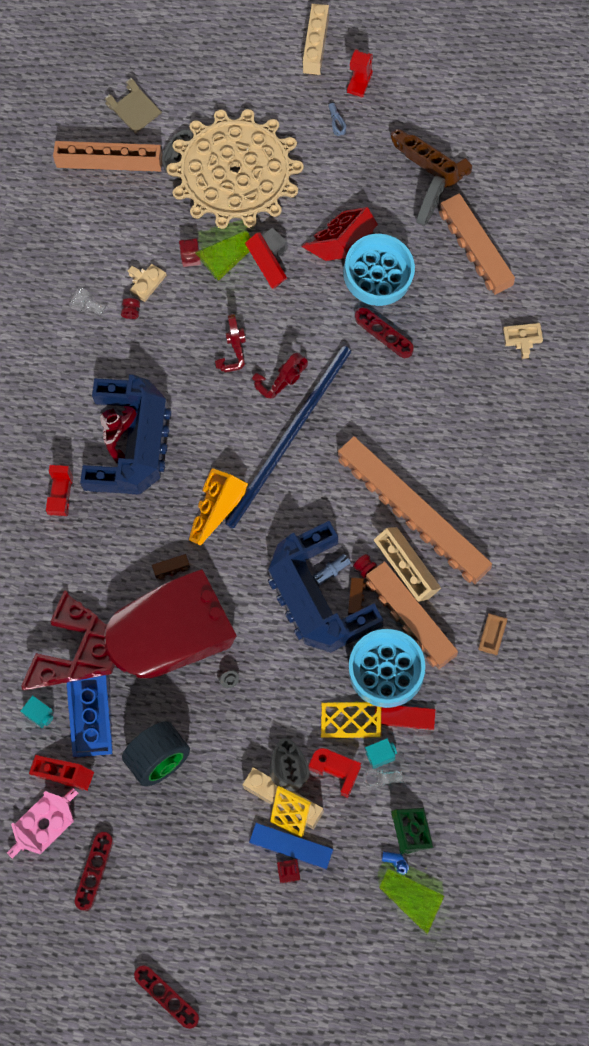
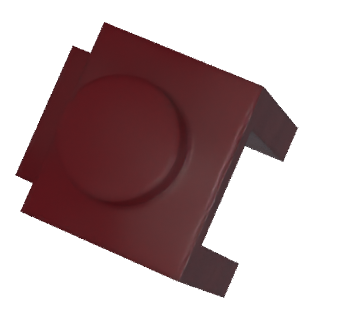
M197 238L180 240L179 245L183 267L201 265Z

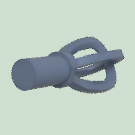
M330 103L328 107L331 112L333 132L337 136L344 135L346 133V123L337 111L335 103ZM335 119L339 121L342 131L337 128Z

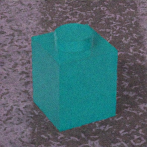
M33 695L20 711L40 728H43L44 725L48 726L54 718L52 716L54 714L52 709Z
M388 738L365 747V752L372 769L394 761L395 754H397L394 743H389Z

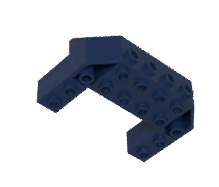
M129 374V380L94 378L92 397L95 404L129 406L135 409L137 415L128 429L125 459L119 458L118 467L82 465L80 484L84 491L140 495L161 478V472L165 471L163 454H167L165 437L169 436L167 420L171 419V408H168L166 398L148 379Z
M330 521L297 537L295 533H292L277 544L268 569L270 577L268 583L272 590L276 589L278 593L276 598L280 606H285L287 610L285 615L289 623H294L296 627L294 633L297 639H302L305 645L327 652H333L383 627L384 621L375 603L343 619H340L338 613L333 615L306 564V560L338 545V535Z

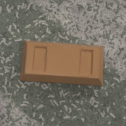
M488 614L478 650L498 655L507 618Z

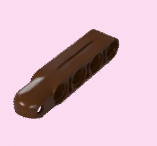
M395 129L390 134L394 146L404 153L408 159L433 176L437 175L444 178L447 185H453L458 182V166L453 160L417 136L409 135L401 129Z

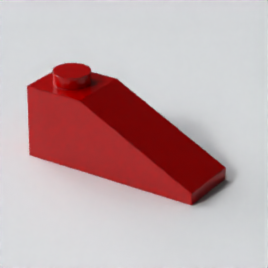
M35 755L29 774L72 788L88 791L94 771L81 764Z

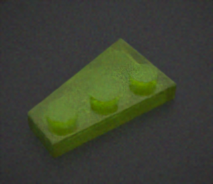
M242 231L195 253L214 278L220 280L250 252L245 242L251 236L247 231Z
M387 869L379 889L423 932L428 934L444 895Z

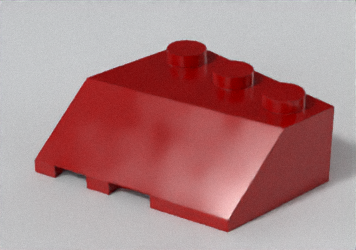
M368 207L343 211L327 224L328 229L317 232L314 235L316 239L311 243H304L302 247L325 261L346 259L351 246L360 238L371 235L378 223Z

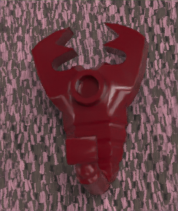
M235 314L228 315L230 329L229 333H226L227 344L231 343L239 362L225 365L223 364L225 358L216 360V369H220L225 373L240 370L245 365L241 343H245L246 339L244 329L237 328Z
M300 353L292 354L287 362L279 368V375L270 391L261 384V381H265L266 378L258 373L252 377L254 388L264 397L273 399L288 384L293 385L298 381L300 373L308 365V360Z
M124 406L123 416L116 414L114 408L100 415L101 425L104 428L103 440L115 463H118L119 458L125 459V454L120 449H115L116 442H118L124 431L129 428L137 415L135 409L129 406Z

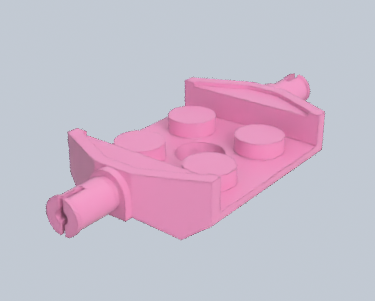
M74 788L62 797L45 791L43 793L44 796L16 823L11 824L16 844L6 853L12 859L21 849H26L39 855L42 854L74 822L69 802L79 794ZM43 818L49 820V826L46 829H40L38 826L39 821Z

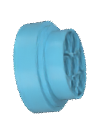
M371 234L357 240L349 249L343 267L344 281L349 291L360 301L376 306L389 305L401 299L408 291L415 273L414 259L409 249L400 240L386 234ZM370 258L374 262H368L366 259ZM384 262H389L392 266H387ZM355 271L362 272V275H357ZM373 275H379L380 278L376 279L373 277ZM391 278L397 279L398 282L391 281ZM361 287H366L369 291H364ZM379 291H385L387 294L382 295Z
M380 629L370 632L356 643L349 659L351 684L356 693L372 705L390 708L405 704L418 693L424 680L425 658L423 652L414 639L401 631ZM384 650H389L392 652V655L384 657L381 653ZM367 659H372L375 664L369 667L364 662ZM401 660H406L409 662V665L401 667L398 663ZM389 669L392 674L386 677L381 674V671ZM371 678L375 683L372 686H367L364 684V680ZM401 679H406L409 682V685L406 687H402L399 685L398 681ZM388 688L392 691V694L384 696L381 690Z

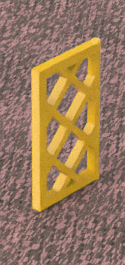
M368 702L321 703V738H381V707L377 706V712L371 717L364 709L367 706L375 705ZM357 706L359 710L352 717L344 711L346 707ZM326 707H337L339 709L331 717L326 714ZM342 712L349 720L340 728L333 720ZM361 712L369 718L362 727L354 721ZM351 722L359 729L356 733H345L343 731ZM373 722L377 726V733H366L364 730ZM332 723L338 731L336 733H326V726Z
M277 786L270 823L302 838L311 802ZM280 793L285 795L287 799H283L280 796ZM292 803L295 809L291 810L287 804ZM298 803H301L302 805H304L305 808L302 809V808L299 806ZM278 804H281L285 810L280 811ZM295 814H300L302 820H299ZM284 815H289L293 821H288ZM278 816L282 822L275 819V817ZM292 826H298L300 830L298 831L294 829Z

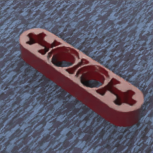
M360 308L356 311L355 321L358 325L400 357L409 358L412 356L414 346L411 341L369 309ZM360 314H361V315H365V314H366L367 320H366L365 318H363V319L361 320V319H360ZM375 324H379L382 326V330L377 332L372 327ZM389 335H394L396 337V341L388 342L386 340V337ZM402 347H409L408 351L402 352Z
M107 832L98 833L91 847L74 901L75 906L81 911H88L93 907L113 846V838ZM104 836H107L106 839L109 841V843L104 844L102 849L103 851H106V854L104 855L101 852H95L96 848L99 850L101 848V843L99 842V839H103ZM95 856L103 858V863L99 867L92 865V859ZM88 876L96 877L97 881L93 887H88L85 883ZM85 888L88 891H93L92 895L88 893L87 899L90 901L89 904L81 907L82 903L79 900L80 898L83 899L86 892H82V889Z
M143 965L135 970L134 978L136 982L183 1027L193 1029L198 1025L200 1019L198 1013L151 968ZM141 970L143 972L148 970L147 976L151 980H153L154 976L157 978V980L151 983L149 989L146 987L149 983L145 979L139 980L141 977L139 972ZM155 985H164L165 992L162 996L154 994L153 989ZM173 998H177L180 1001V1007L175 1011L169 1008V1001ZM184 1006L188 1008L184 1010L188 1015L192 1013L195 1015L193 1017L195 1021L193 1024L188 1023L186 1025V1018L182 1014L180 1018L176 1016L183 1010Z

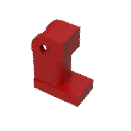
M355 49L350 60V70H353V76L347 88V93L364 97L373 74V54H366Z
M50 465L49 474L53 481L51 495L47 497L46 512L48 515L68 516L73 475L69 466Z
M321 748L315 751L308 767L310 771L322 776L325 772L345 780L341 795L348 798L361 769V763L331 750ZM325 758L326 761L321 762L320 759Z

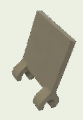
M130 78L126 81L128 85L126 88L130 93L119 102H116L113 96L109 94L105 97L107 101L105 104L136 134L162 112L139 89L136 82Z

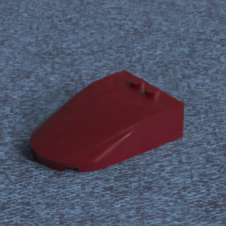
M203 569L161 585L119 609L111 617L107 625L104 642L110 660L121 671L136 675L138 678H154L231 648L237 635Z

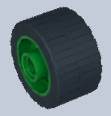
M163 721L148 727L135 737L124 750L122 760L142 786L147 787L161 782L174 773L189 756L190 747L170 722Z

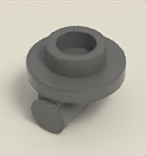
M235 668L226 670L217 676L224 688H232L239 681V675Z

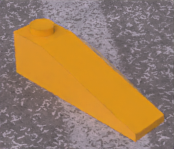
M212 468L202 490L206 492L204 501H199L198 505L201 514L194 519L189 541L202 545L240 502L246 492L248 483L231 474Z

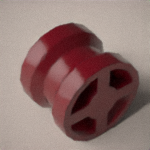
M133 298L123 299L121 316L126 319H137L139 317L138 309L140 308V302Z
M368 554L361 556L353 565L356 570L361 572L363 578L378 566L376 562L370 560Z

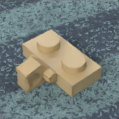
M153 264L146 271L144 269L140 271L131 266L128 273L130 277L134 278L133 283L135 285L130 289V293L145 302L167 276L166 272Z
M540 323L503 327L505 347L516 346V349L521 350L522 359L529 358L530 348H533V344L542 343L543 341Z

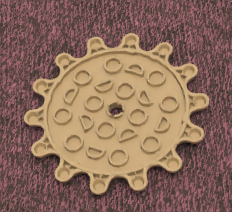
M250 109L244 110L241 113V117L237 120L229 119L224 110H217L214 114L215 121L212 125L205 126L200 121H193L190 123V130L194 135L190 141L179 139L173 142V149L182 155V159L179 162L170 163L166 168L170 176L182 179L181 185L174 188L173 196L177 200L190 198L194 201L190 214L195 219L201 218L206 213H212L216 216L215 224L220 229H225L233 218H240L247 228H253L257 223L256 215L258 213L266 212L272 217H278L281 214L282 210L277 202L279 197L287 196L293 198L298 194L297 186L289 182V177L293 174L301 173L304 165L301 161L291 160L288 157V153L297 146V141L292 137L279 139L275 134L279 128V122L275 119H270L265 124L259 125L255 123L254 112ZM234 166L240 168L238 173L230 171V169Z

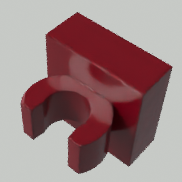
M297 859L277 862L280 884L300 881Z

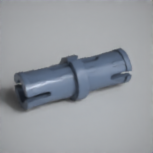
M342 554V556L332 563H327L324 569L313 575L315 581L317 580V584L320 586L332 576H337L338 572L347 565H350L351 562L348 558L346 559L347 556Z

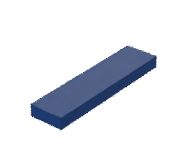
M258 823L255 824L249 841L250 844L326 870L333 853V849Z

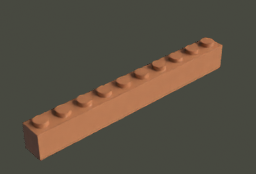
M355 436L338 450V461L344 467L348 466L356 479H362L370 492L375 491L383 504H389L397 517L400 518L402 516L407 521L406 524L411 530L414 531L416 529L420 533V538L425 543L430 542L434 546V551L439 556L444 555L448 559V564L453 569L458 568L462 572V577L470 583L472 581L476 584L491 569L492 563Z

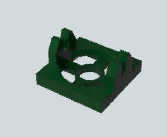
M424 808L395 809L391 811L400 855L433 848ZM408 817L409 821L407 826H403L402 819ZM411 824L416 826L417 834L413 833ZM405 833H409L412 836L414 845L407 841Z

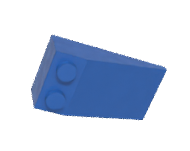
M109 675L67 682L73 757L113 754Z

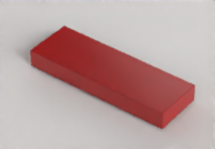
M260 232L245 242L272 289L287 279Z
M407 706L381 707V725L434 730L436 709Z

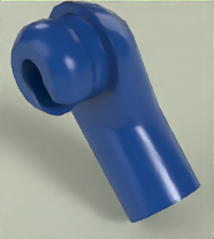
M383 851L382 862L392 863L400 875H405L408 872L409 866L403 855Z

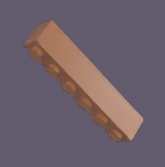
M55 141L53 158L57 168L161 172L162 169L161 145Z
M460 193L441 202L440 217L449 224L448 228L451 234L457 236L459 246L466 250L467 258L475 264L477 274L485 279L486 288L489 291L492 290L494 295L513 286L514 275Z
M385 561L366 575V586L368 589L378 594L379 597L377 598L383 607L387 605L391 610L389 612L391 617L396 622L399 620L403 625V632L408 636H412L421 650L428 656L426 660L432 667L436 666L439 670L457 656L458 650Z

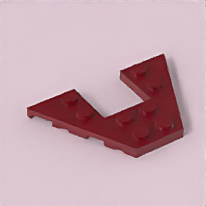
M64 590L51 618V625L83 632L85 635L73 661L36 653L21 685L22 690L112 674L115 667L107 654L104 642L108 624L103 623L96 614L85 608L80 601L77 602Z

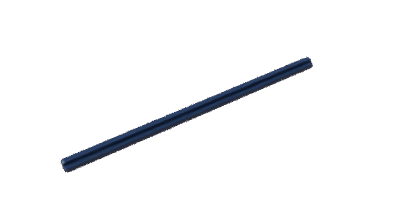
M343 346L246 490L244 496L226 520L225 524L228 527L235 528L350 355L351 350L347 346Z

